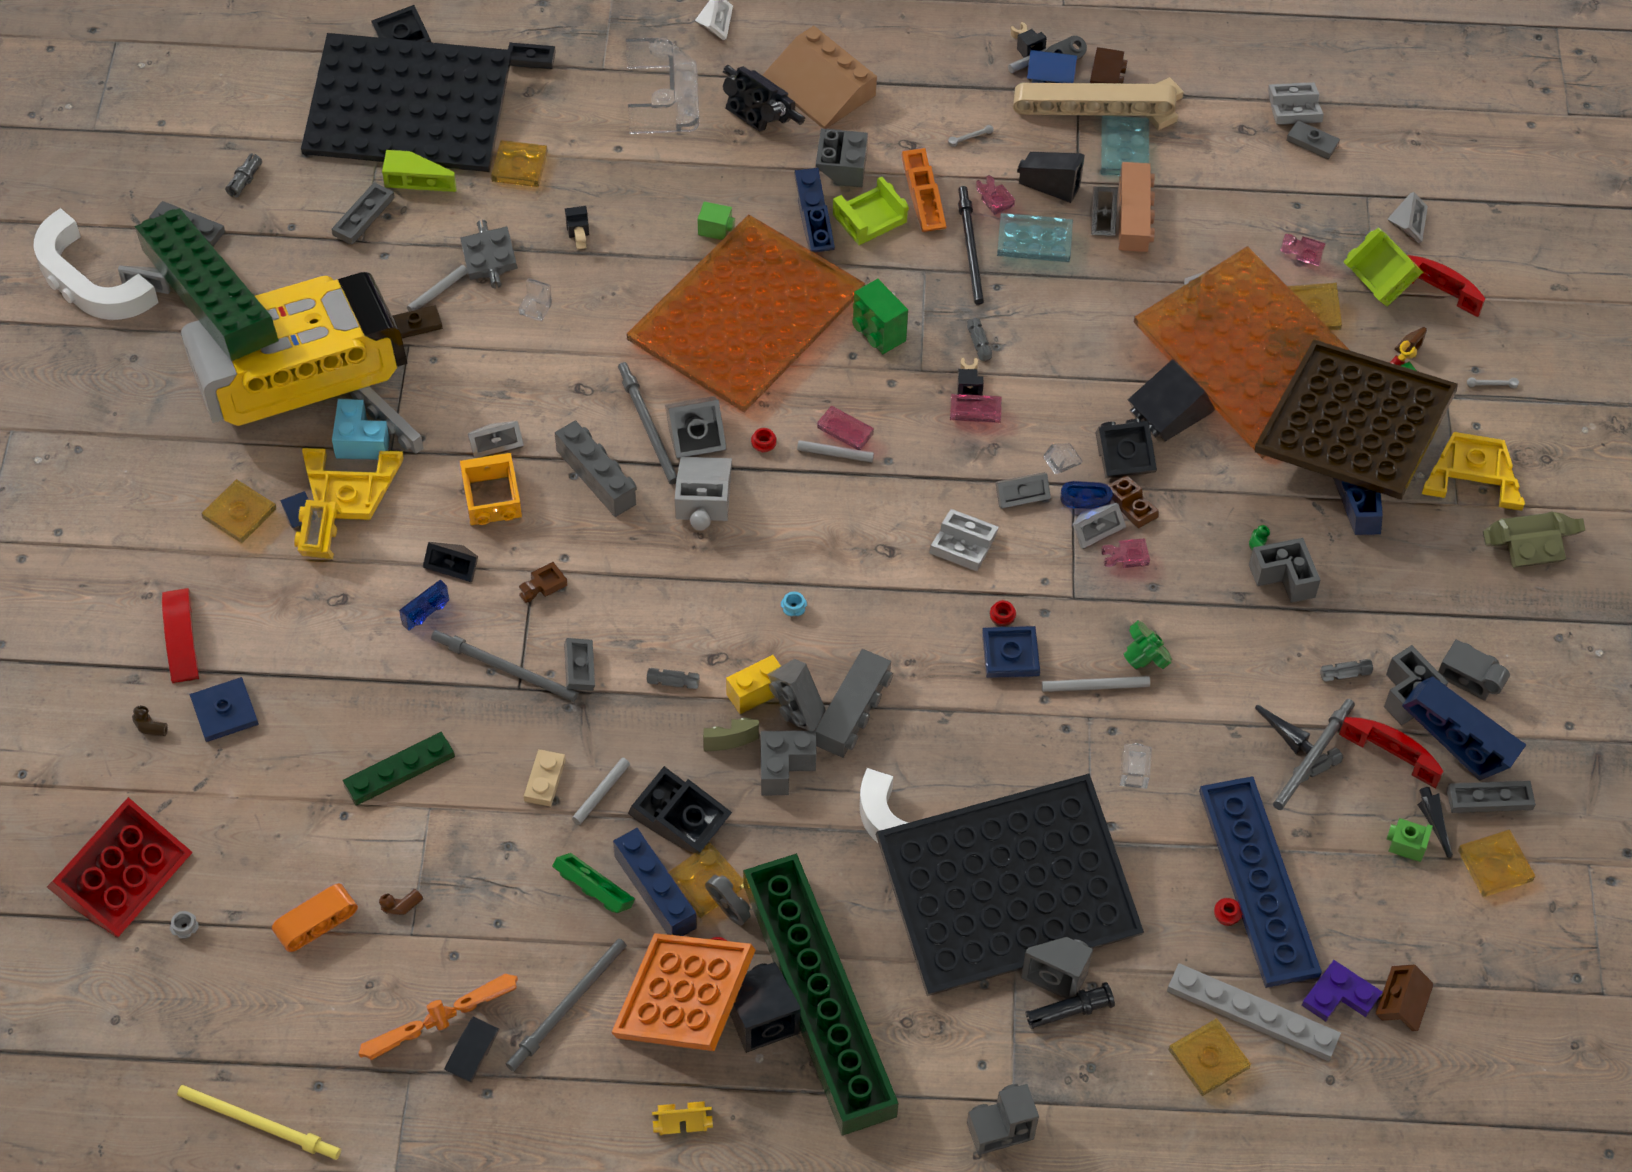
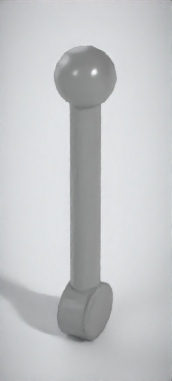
M987 125L985 129L958 138L950 137L948 145L955 147L958 142L985 133L991 134L994 128L992 125Z
M1471 377L1467 380V385L1469 387H1474L1475 385H1509L1510 388L1514 389L1518 387L1519 380L1517 378H1511L1510 380H1476Z

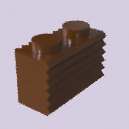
M1097 47L1090 83L1123 84L1124 76L1120 75L1121 73H1126L1128 60L1123 59L1125 51Z

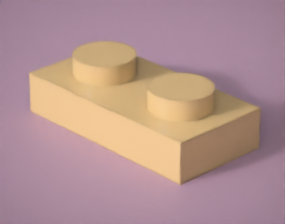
M538 749L524 793V802L552 806L566 761L565 754Z

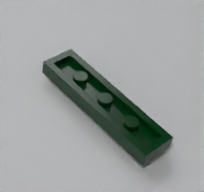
M441 731L343 779V785L355 806L454 758L455 754Z

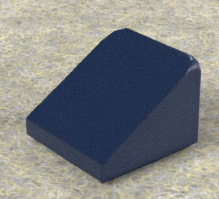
M305 491L280 500L288 524L292 528L302 525V522H299V510L301 506L305 507L306 500H309ZM313 512L312 521L316 520V516H315V513H314V512Z

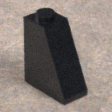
M1030 152L1025 160L1022 159L1017 169V173H1020L1019 184L1071 203L1081 186L1085 155L1081 153Z

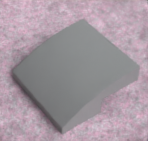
M1314 82L1270 84L1268 86L1271 108L1276 124H1296L1297 121L1303 123L1323 122V112L1318 103L1319 92Z
M951 509L943 520L940 532L931 544L929 553L978 571L995 539L999 527Z

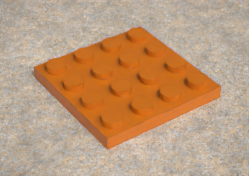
M654 933L611 1033L617 1039L715 1051L756 951L755 948L749 943Z

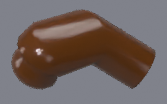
M413 889L403 899L394 898L393 895L387 893L380 897L379 904L381 905V910L386 914L404 915L421 902L423 896L416 889Z

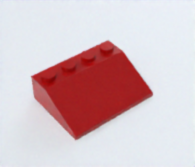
M128 797L49 883L47 888L68 906L118 938L193 852Z

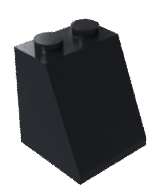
M1173 359L1127 399L1132 407L1129 410L1135 418L1149 421L1151 434L1155 438L1160 436L1165 442L1215 411L1206 391Z
M762 963L747 971L730 1012L745 1053L800 1034L801 1008L776 963Z

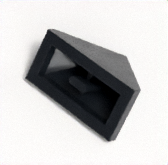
M428 542L423 568L473 582L478 556L464 545Z

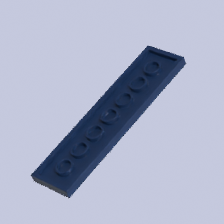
M1254 777L1200 786L1199 793L1235 900L1239 904L1242 913L1241 918L1265 988L1319 978L1322 971Z

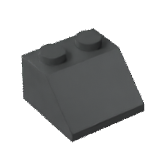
M715 396L665 405L669 432L676 458L727 450L719 399Z
M1068 937L1029 947L1025 953L1021 978L1065 999L1074 997L1079 992L1088 975L1093 949L1081 940H1072Z

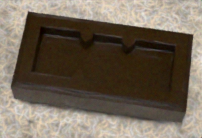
M436 305L388 316L394 341L443 329Z

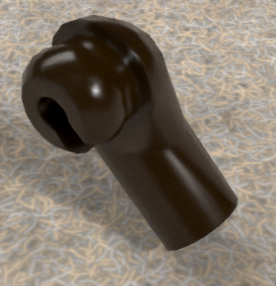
M140 705L134 708L132 721L139 732L157 736L167 735V723L153 721L148 714L149 710L146 706Z

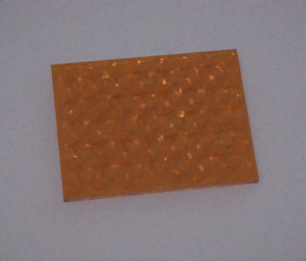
M748 214L626 333L627 340L745 413L854 301V292L865 286V283Z
M1248 246L1134 317L1133 321L1169 361L1175 360L1206 391L1214 408L1254 450L1255 444L1313 339L1349 350ZM1258 454L1262 459L1266 457L1264 455Z

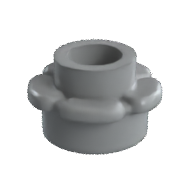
M180 911L172 917L170 931L173 935L186 939L192 933H196L199 924L196 921L195 915L188 911Z

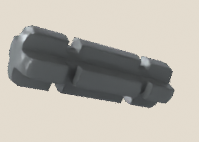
M969 319L967 321V328L969 333H971L970 336L975 349L978 351L979 359L981 361L990 360L992 358V350L988 345L989 342L984 329L981 327L980 319Z
M1370 659L1359 660L1360 663H1357V661L1335 664L1334 667L1332 664L1323 665L1320 675L1323 681L1334 680V677L1336 679L1357 677L1358 674H1361V676L1371 675L1373 672L1372 661Z
M649 668L647 671V683L658 685V682H662V685L683 687L687 685V688L697 689L700 683V675L698 673L689 672L686 675L683 671L663 669V672H661L658 668Z
M1333 748L1327 751V755L1325 753L1321 754L1302 782L1308 780L1309 776L1314 777L1330 769V765L1335 766L1341 763L1343 754L1340 750ZM1297 766V767L1294 768L1293 774L1295 773V771L1297 770V768H1298L1299 766Z

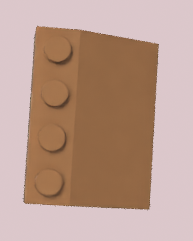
M814 25L798 35L763 74L768 80L788 92V97L795 101V106L823 129H827L876 96L877 76Z

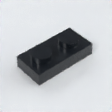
M509 42L508 50L512 52L510 66L553 69L556 54L555 46Z

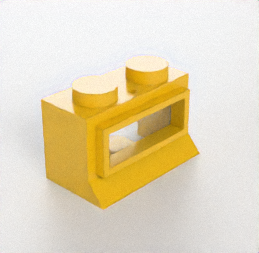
M306 500L305 507H300L299 522H302L301 532H296L294 546L298 547V552L302 556L333 559L334 554L330 550L331 538L336 537L337 527L334 524L335 515L341 514V508L336 501Z

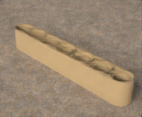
M1020 83L1015 87L1013 109L1016 113L1023 115L1169 116L1176 109V89L1169 84Z

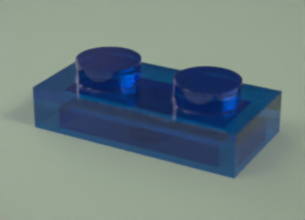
M442 580L437 581L399 610L401 623L408 631L415 626L421 625L429 615L436 610L442 609L449 601L447 585Z

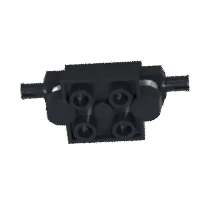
M730 65L724 67L723 73L729 76L724 80L722 86L724 92L729 96L725 109L759 132L766 129L768 122L780 121L784 124L792 119L799 125L804 123L805 116L795 110V101L788 97V92L755 70L750 71L744 66L737 68V71Z

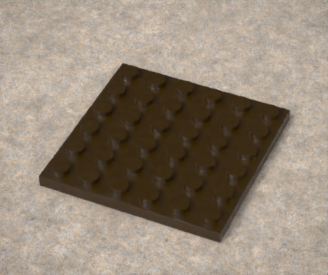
M1313 339L1255 444V453L1402 500L1457 392L1458 383Z

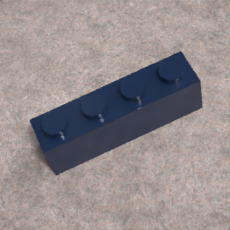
M635 828L613 840L614 857L667 935L684 936L697 929L695 910L640 830Z

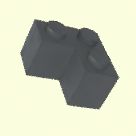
M1303 538L1253 547L1249 567L1257 586L1282 581L1290 603L1316 598L1321 580Z
M1411 645L1391 659L1386 676L1396 686L1390 689L1384 708L1402 726L1414 718L1402 705L1418 683L1432 676L1445 686L1449 682Z
M761 731V796L789 795V771H816V731Z
M1018 1084L1008 1085L1002 1091H999L997 1104L990 1106L988 1104H981L968 1112L967 1126L978 1155L1034 1140L1039 1114L1028 1084L1020 1086Z

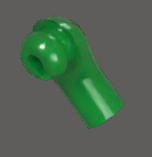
M1260 525L1257 529L1253 530L1249 540L1251 550H1253V547L1266 545L1267 537L1270 535V529L1267 526Z

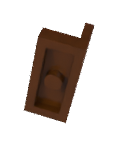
M1415 964L1392 966L1376 1015L1382 1021L1401 1020L1411 1031H1418L1433 988V982Z

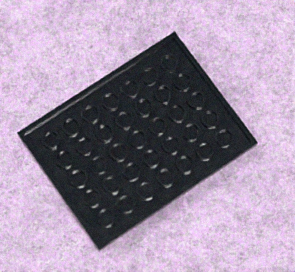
M327 33L301 152L304 155L384 162L386 150H401L413 152L444 168L490 172L512 52L508 49Z
M1090 773L876 832L877 841L927 996L1023 969L1025 953L1029 947L1068 937L1072 940H1081L1088 947L1094 949L1140 936L1144 933Z

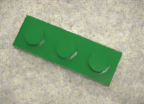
M572 853L556 857L552 865L554 869L560 872L562 878L573 881L581 887V890L586 895L597 898L611 912L620 913L630 909L635 901L633 896Z

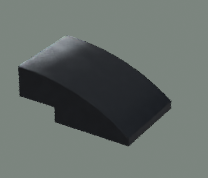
M664 766L631 805L628 814L661 837L699 855L732 812L691 780L683 781Z

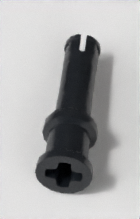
M1104 982L1101 987L1088 991L1084 989L1079 990L1074 997L1026 1011L1025 1014L1026 1017H1029L1027 1019L1029 1027L1034 1029L1035 1027L1079 1013L1090 1015L1096 1009L1106 1006L1109 1008L1115 1007V1001L1109 984Z

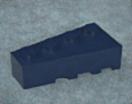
M1333 478L1354 534H1381L1383 519L1381 493Z
M1433 676L1418 683L1402 705L1479 781L1511 768L1526 747L1524 742Z

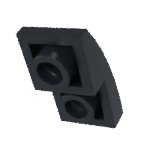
M473 1016L457 1042L444 1070L472 1082L484 1056L488 1055L500 1029Z

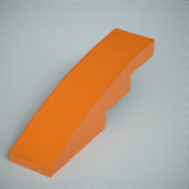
M926 149L902 151L901 157L922 232L946 229L947 226L938 185L934 181Z

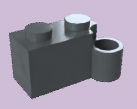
M1455 639L1444 657L1438 671L1449 683L1484 701L1490 693L1499 694L1510 677V672L1504 666L1499 665V661L1495 657L1486 655L1473 648L1470 644L1463 643Z

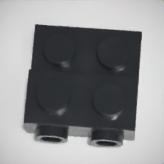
M415 5L371 20L375 33L379 38L431 42Z
M1136 418L1127 420L1125 424L1116 425V422L1111 421L1102 423L1101 427H1098L1095 434L1099 456H1102L1105 478L1154 473L1157 471L1149 421L1141 422V419Z

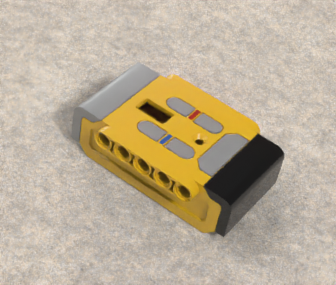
M360 272L338 280H333L330 276H320L256 295L257 300L272 316L279 341L234 361L229 359L199 320L185 325L181 330L189 364L212 423L224 419V421L236 426L244 425L387 381L395 372L397 366L408 364L401 333L372 274L368 272Z

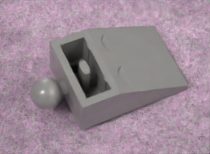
M681 457L675 490L676 519L690 520L691 526L699 531L707 529L711 520L728 521L732 458Z

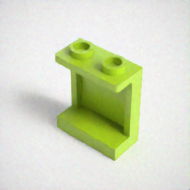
M883 177L877 178L876 188L849 201H846L842 195L833 198V216L859 246L907 223L909 206L906 200L900 198L895 192L893 185L887 183Z
M1380 228L1368 233L1365 241L1357 248L1352 249L1343 261L1374 293L1373 295L1387 307L1423 273Z

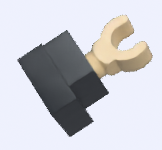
M1021 22L1020 30L1011 26V36L1017 39V50L1023 58L1030 56L1031 50L1041 51L1046 49L1047 37L1042 32L1036 33L1033 29L1027 30V25L1024 22Z
M587 207L565 208V221L569 238L575 237L577 250L586 249L585 236L589 235Z
M974 358V364L972 365L965 364V359H961L960 369H958L957 399H982L984 379L983 376H978L977 358Z

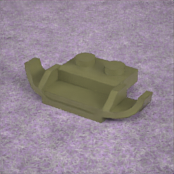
M1551 511L1543 514L1501 518L1483 531L1485 546L1488 547L1508 545L1512 567L1517 568L1566 560L1562 537L1576 535L1586 531L1583 518L1574 519L1562 513Z

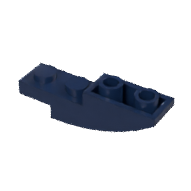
M819 168L795 170L794 177L798 193V205L809 250L811 253L835 250Z

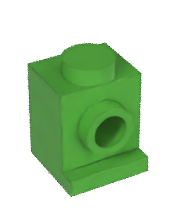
M1399 818L1397 825L1391 824L1386 840L1391 841L1388 852L1421 862L1433 826L1427 824V827Z

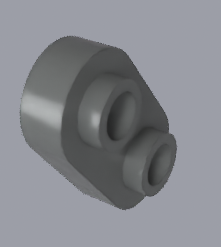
M1070 36L1051 45L1045 52L1077 55V60H1079L1086 53L1087 45L1081 37ZM1073 44H1076L1079 49L1074 48Z
M713 875L705 883L709 894L730 920L737 925H743L750 918V906L733 891V884L728 878L723 875L720 877Z

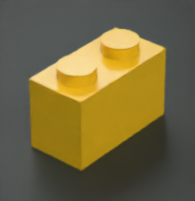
M774 655L726 677V695L739 714L775 697L769 688L771 682L767 675L781 667Z

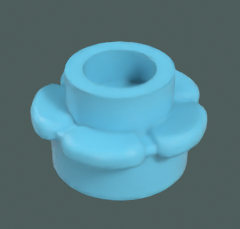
M789 592L781 601L783 612L788 616L802 615L807 606V601L799 592Z

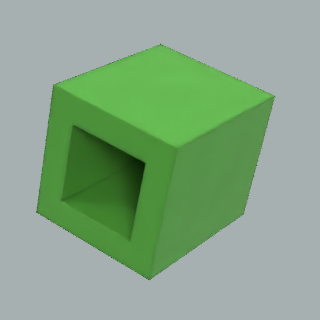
M704 201L697 219L698 235L726 241L728 233L733 232L735 227L732 207Z

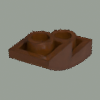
M1127 475L1106 486V491L1112 500L1118 503L1122 513L1138 529L1159 517V510L1143 497L1142 488Z

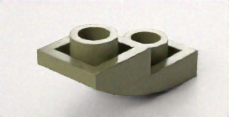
M750 718L731 719V729L719 726L704 728V751L732 749L759 739V720H752Z

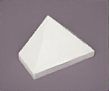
M709 0L695 21L722 40H725L728 34L733 5L727 0Z

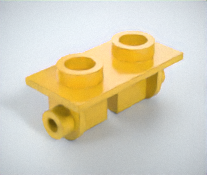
M705 1101L687 1103L688 1109L676 1110L675 1104L657 1105L658 1111L652 1112V1115H658V1121H653V1133H660V1135L680 1133L681 1121H686V1132H705L707 1128H713L712 1116H706V1110H712V1107H705Z

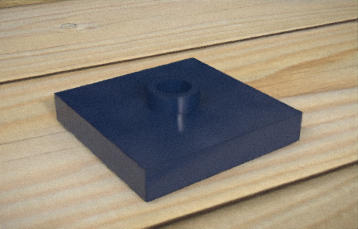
M1036 626L982 628L986 678L1040 676Z
M242 677L189 694L206 742L259 725Z

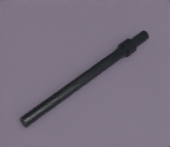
M961 186L958 188L960 200L958 202L959 214L962 215L974 303L980 305L984 303L971 216L973 206L972 201L969 200L968 188Z

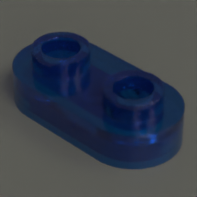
M1070 481L1062 486L1060 500L1069 508L1094 509L1110 505L1113 493L1112 489L1104 483Z

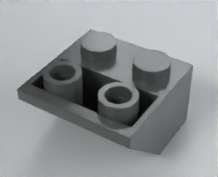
M821 128L816 168H819L821 172L838 185L863 187L868 133Z
M793 659L767 674L771 682L769 688L772 694L779 700L781 705L779 711L785 721L813 731L819 724L826 709L807 664Z

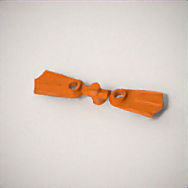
M503 974L456 1000L453 1005L454 1007L443 1006L441 1000H435L427 1005L429 1014L423 1022L413 1021L364 1042L361 1044L358 1054L361 1058L367 1057L373 1060L399 1046L402 1041L413 1040L419 1037L424 1026L427 1030L434 1026L437 1027V1030L446 1029L450 1025L448 1019L457 1016L456 1010H460L462 1013L470 1012L481 1002H488L515 990L518 977Z

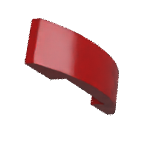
M1407 255L1423 271L1418 277L1419 279L1458 298L1457 307L1479 317L1485 297L1472 282L1441 263L1423 257Z
M185 588L162 592L163 625L172 683L199 679L191 618L190 590Z
M1346 717L1339 733L1340 736L1362 748L1367 741L1372 742L1415 766L1411 775L1436 789L1444 771L1435 758L1418 742L1403 732L1380 722L1356 717Z

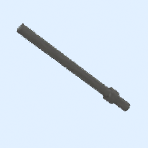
M622 362L618 365V369L623 378L622 384L624 389L633 400L669 484H676V472L640 394V385L637 378L632 376L628 364Z
M434 630L432 633V640L449 647V650L454 653L466 654L572 702L577 699V691L566 689L561 684L467 644L463 638L456 635L451 637L438 630Z
M1346 699L1340 709L1333 712L1329 718L1328 726L1273 802L1274 808L1282 810L1333 736L1341 729L1344 719L1348 717L1355 706L1354 701Z
M618 938L535 1032L522 1040L519 1044L520 1048L506 1063V1066L514 1072L528 1056H533L540 1048L539 1043L626 948L627 945L622 939Z

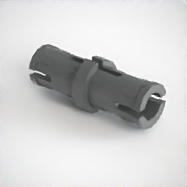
M249 154L243 165L235 170L233 179L225 187L226 192L230 196L237 198L247 183H251L253 180L252 176L262 164V159L258 155Z

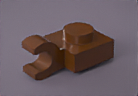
M551 562L531 572V580L519 586L522 591L519 596L524 603L532 601L539 592L546 597L566 587L567 578L557 565Z

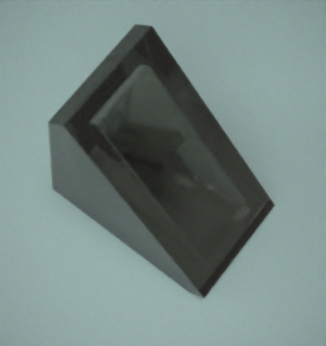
M1093 186L1090 206L1091 235L1115 236L1118 187Z

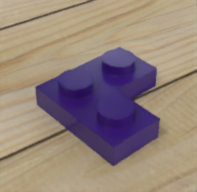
M1333 960L1303 1000L1301 1006L1325 1022L1341 1001L1366 1017L1383 992Z

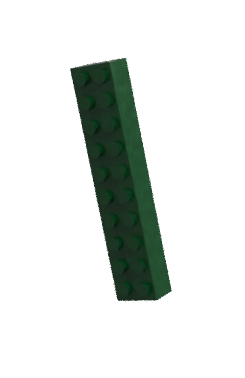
M180 208L169 210L159 217L146 219L141 224L134 226L143 252L231 361L279 341L272 316Z
M797 853L743 870V886L771 958L778 966L801 1008L800 1031L841 1136L897 1118L898 1100Z

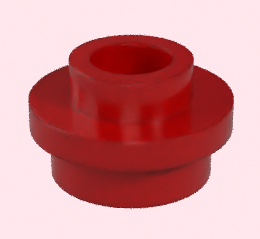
M768 428L757 429L751 437L753 448L759 452L771 451L777 443L776 435Z
M998 601L990 609V619L999 626L1010 625L1016 618V610L1008 601Z
M1223 898L1215 904L1214 915L1219 923L1231 926L1240 921L1242 913L1236 900ZM1224 908H1229L1233 910V912L1227 913L1224 910Z

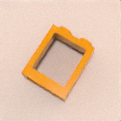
M511 453L460 461L471 526L485 525L502 520L510 521L522 517ZM508 477L512 496L511 501L474 506L470 483Z

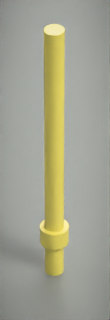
M181 1085L178 1090L177 1096L298 1144L302 1146L304 1151L312 1154L317 1152L335 1160L340 1156L341 1148L321 1141V1137L312 1133L303 1134L185 1085Z

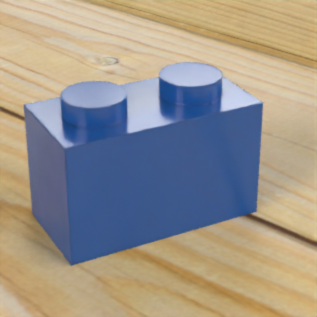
M1031 50L1027 79H1032L1031 83H1045L1046 81L1074 83L1077 55Z

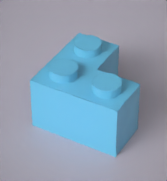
M338 399L332 436L336 459L378 460L379 451H388L390 438L387 422L368 421L364 400Z

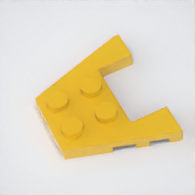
M1453 432L1422 490L1424 495L1445 498L1448 477L1499 485V507L1522 511L1525 505L1524 498L1519 493L1520 486L1518 480L1515 479L1512 471L1513 464L1505 440Z
M302 448L314 501H336L341 508V514H336L335 519L371 520L404 459L403 451H379L377 472L324 471L327 457L326 449ZM317 512L318 518H322L323 512Z

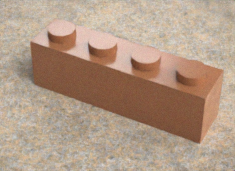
M1122 162L1119 177V250L1148 252L1149 242H1154L1155 228H1150V224H1154L1155 210L1151 209V206H1154L1155 192L1151 191V188H1154L1155 174L1151 173V163Z

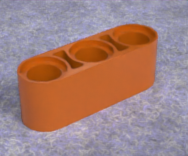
M334 884L278 918L272 925V931L288 952H294L349 919L356 913L358 905L342 884Z

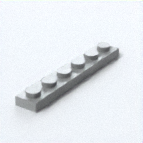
M370 386L350 392L353 400H364L366 410L372 419L376 420L378 418L380 421L387 422L389 435L394 433L398 437V442L405 450L411 449L417 454L424 449L421 435Z
M1180 963L1167 989V992L1326 1061H1330L1341 1032Z

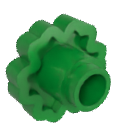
M1139 620L1130 626L1129 632L1135 641L1127 646V651L1123 655L1134 669L1144 668L1151 661L1162 669H1165L1172 663L1171 660L1173 659L1169 651L1163 646L1164 642L1156 632L1148 629Z

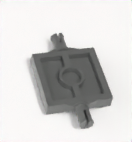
M479 220L477 222L479 233L460 237L470 280L490 277L491 287L496 289L495 281L498 288L502 285L499 275L506 271L518 269L507 226L488 230L487 221L482 220V227Z

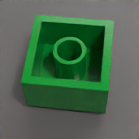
M877 278L854 292L852 323L854 328L868 339L869 344L873 348H877L883 355L906 342L908 309Z

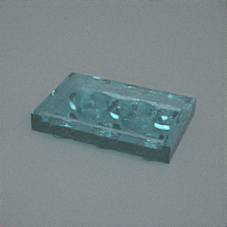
M1102 116V175L1120 176L1122 162L1149 163V118Z
M1001 213L997 256L1070 262L1073 219Z

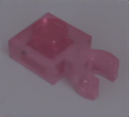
M988 175L986 178L987 184H982L980 180L976 181V190L982 194L981 200L994 215L1015 206L1014 197L1002 184L995 186V180L991 175Z
M1285 234L1280 251L1286 254L1295 253L1297 254L1296 259L1319 266L1326 243L1302 236L1301 240H1298L1291 234Z
M1145 538L1119 541L1118 547L1113 545L1102 546L1101 554L1112 556L1105 558L1104 566L1112 567L1117 562H1122L1123 568L1149 566L1150 557Z

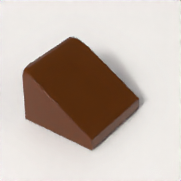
M1422 327L1407 334L1394 350L1401 354L1400 345L1404 341L1411 343L1405 352H1410L1413 347L1418 350L1423 345L1427 328Z

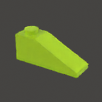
M386 150L382 169L385 188L456 192L455 172L410 151Z

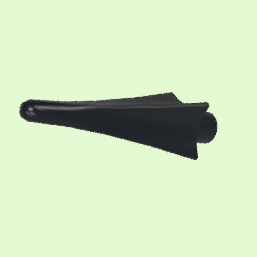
M1261 705L1255 706V709L1273 726L1295 754L1300 750L1306 754L1309 753L1314 746L1308 741L1310 733L1279 718Z
M1430 787L1421 788L1419 792L1422 801L1417 805L1429 824L1433 826L1432 829L1441 843L1446 856L1452 858L1453 853L1446 832L1440 793L1433 795Z

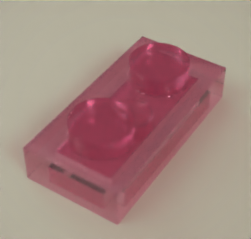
M951 394L950 420L1001 423L1002 397Z
M832 405L817 422L818 429L857 450H861L874 434L873 427Z

